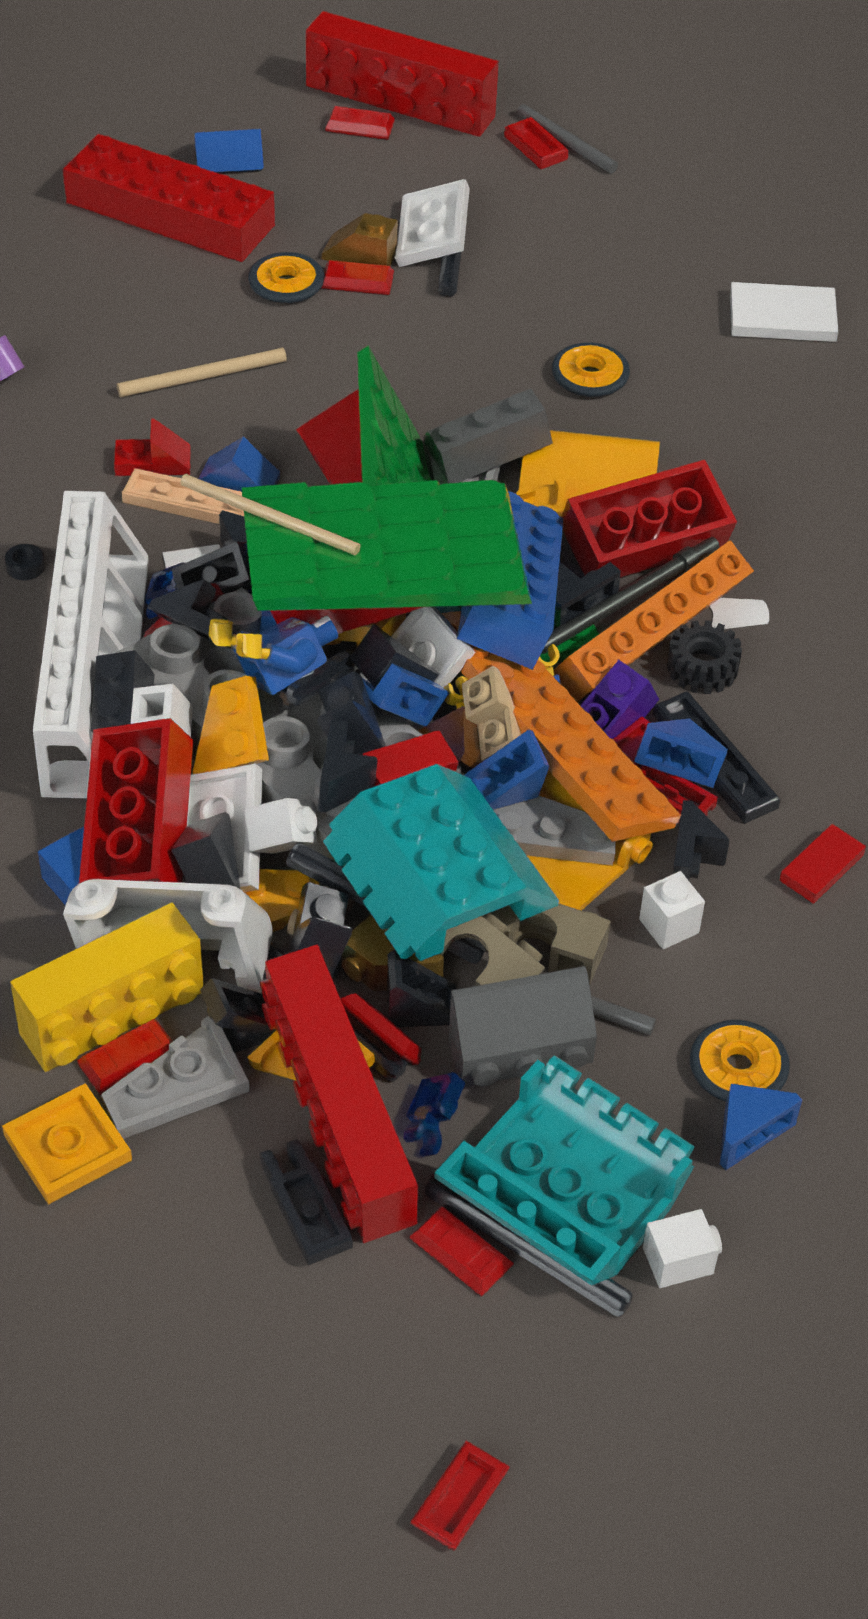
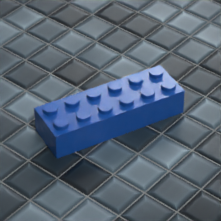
M508 491L532 604L462 606L457 639L533 670L553 632L563 517L559 516L549 507L534 506L523 501L519 495Z

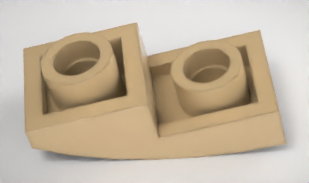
M494 666L462 683L466 719L477 724L482 761L521 735L513 713L515 706L499 669Z

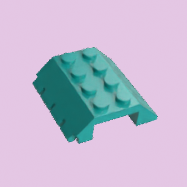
M439 764L360 792L329 824L333 831L323 840L324 845L339 866H344L342 872L359 897H366L363 903L379 927L383 930L388 929L385 932V936L401 959L409 958L415 953L418 960L422 961L442 953L448 929L509 905L521 921L554 908L559 904L557 896L472 780Z
M553 1056L546 1066L537 1060L521 1077L519 1099L475 1147L463 1141L434 1173V1178L592 1286L616 1276L644 1242L647 1223L663 1219L671 1210L694 1168L692 1165L693 1160L689 1158L694 1145L667 1128L660 1133L656 1141L653 1140L652 1136L659 1125L657 1121L629 1103H625L616 1116L613 1112L620 1101V1097L590 1078L583 1082L579 1091L576 1090L575 1087L582 1073L558 1057Z

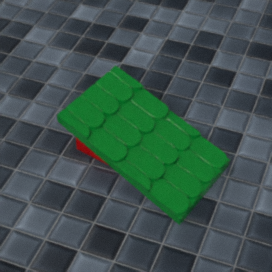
M368 345L357 352L359 389L296 430L330 485L363 482L372 486L433 480L428 450Z
M438 480L372 486L363 482L307 486L306 482L241 488L242 497L360 544V550L355 556L244 511L253 602L258 611H270L277 624L292 617L312 624L328 616L339 634L423 607L532 604L510 497L505 483H499L496 480L439 484Z

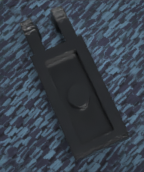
M298 1139L287 1142L286 1145L288 1158L295 1168L292 1171L283 1174L278 1160L271 1150L261 1152L259 1156L263 1170L270 1183L271 1191L309 1266L353 1248V1239L315 1163H310Z

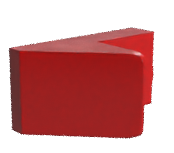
M151 418L150 439L115 440V476H131L134 469L163 475H190V444L154 418Z

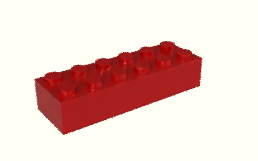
M322 11L306 29V86L478 137L484 133L496 116L499 63L497 60Z
M97 134L63 168L66 203L239 262H243L275 226L273 191L200 168L197 165L170 158L167 155L143 149L137 145L113 139L109 136Z
M318 944L265 961L266 980L260 981L261 991L266 1002L262 1004L264 1016L270 1030L277 1028L281 1040L277 1042L278 1050L285 1068L292 1067L296 1078L293 1081V1087L301 1108L308 1106L312 1118L308 1123L314 1143L317 1148L324 1146L328 1158L327 1161H324L329 1181L333 1188H341L344 1202H341V1208L348 1228L350 1230L357 1228L364 1244L417 1225L418 1184Z

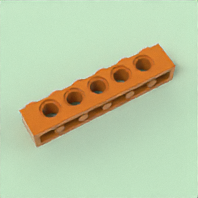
M728 541L567 657L553 670L554 675L559 674L561 685L568 690L577 703L580 702L596 688L618 660L629 666L678 630L680 626L686 624L735 588L754 570L732 541Z

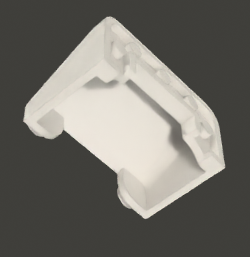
M93 879L79 883L68 896L63 915L76 949L173 902L200 938L201 950H220L218 955L221 969H230V967L234 969L238 986L256 989L261 987L260 981H262L265 970V961H267L272 941L273 928L268 913L236 886Z

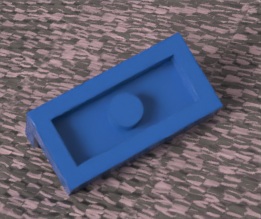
M261 129L197 132L194 134L197 166L216 173L263 170Z
M391 664L377 687L372 686L368 680L363 679L369 699L379 708L423 726L429 724L449 694L441 685L395 664Z

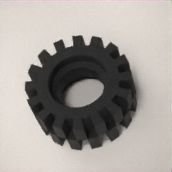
M698 620L691 621L690 628L684 624L680 626L679 632L675 631L673 633L672 640L670 641L667 670L671 671L670 677L673 681L679 679L678 686L684 689L689 684L691 685L690 692L697 693L698 688H704V694H711L713 687L719 693L724 691L725 685L730 687L733 684L734 679L738 676L742 655L741 641L739 638L734 639L735 632L731 629L724 632L725 625L718 623L715 628L711 627L712 621L705 620L704 626H700ZM699 653L708 654L715 657L716 660H700L692 655Z

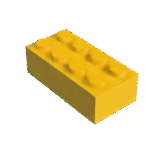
M173 902L10 981L19 1034L44 1072L57 1066L67 1065L79 1055L94 1047L105 1045L116 1039L118 1035L155 1019L158 1015L177 1005L187 1004L194 1000L197 995L201 994L203 973L200 938Z

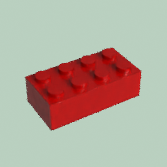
M705 459L568 498L561 516L563 517L562 530L584 576L590 571H596L609 562L621 570L620 577L657 567L671 561L673 555L687 546L693 548L709 537L716 538L721 547L728 542L737 524V520Z
M171 718L93 729L79 883L93 879L183 883V872L171 849L187 827L193 739Z

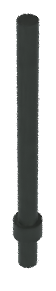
M709 537L693 548L689 546L683 548L673 555L671 561L554 629L541 654L547 653L548 647L551 644H554L556 647L679 573L684 574L720 548L717 539Z

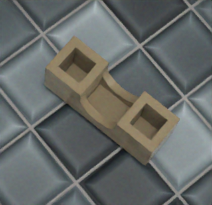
M558 904L554 908L521 921L509 905L490 912L507 926L508 929L504 934L514 943L525 938H537L549 944L551 947L549 973L585 966L589 985L591 984L607 948L611 920L599 917L592 912H584L562 904Z
M491 913L448 929L446 931L444 950L442 953H439L443 955L452 943L464 938L473 939L481 943L488 953L489 961L484 971L476 979V986L539 975L545 969L539 963L543 956L526 941L521 940L517 945L504 934L508 929L507 926Z

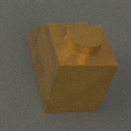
M362 214L332 234L322 252V260L391 266L396 254L398 220L386 218L378 214Z
M370 915L352 931L351 937L341 956V967L352 980L356 982L361 981L373 991H387L388 953L395 949L385 936V932L388 929H381L373 916ZM415 953L409 957L443 977L444 957L437 954L422 961L418 960Z

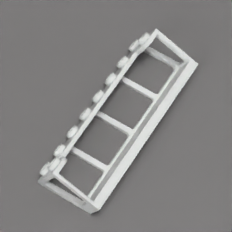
M64 491L33 725L41 797L87 798L93 738L90 721H92L91 712L93 707L96 656L116 653L139 641L142 635L149 562L148 554L105 492ZM112 524L134 555L109 554ZM47 746H76L85 755L87 760H64L49 765Z

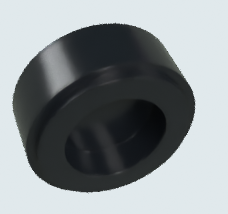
M33 544L13 546L5 554L6 571L12 578L26 581L37 578L45 569L43 551Z

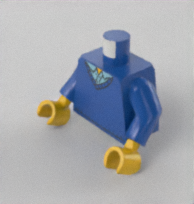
M328 616L312 624L292 617L258 634H250L244 631L237 635L232 634L233 622L225 619H211L209 625V637L212 642L221 647L234 645L232 648L245 675L256 677L257 687L271 695L281 691L323 665L327 658L322 646L338 638V632Z

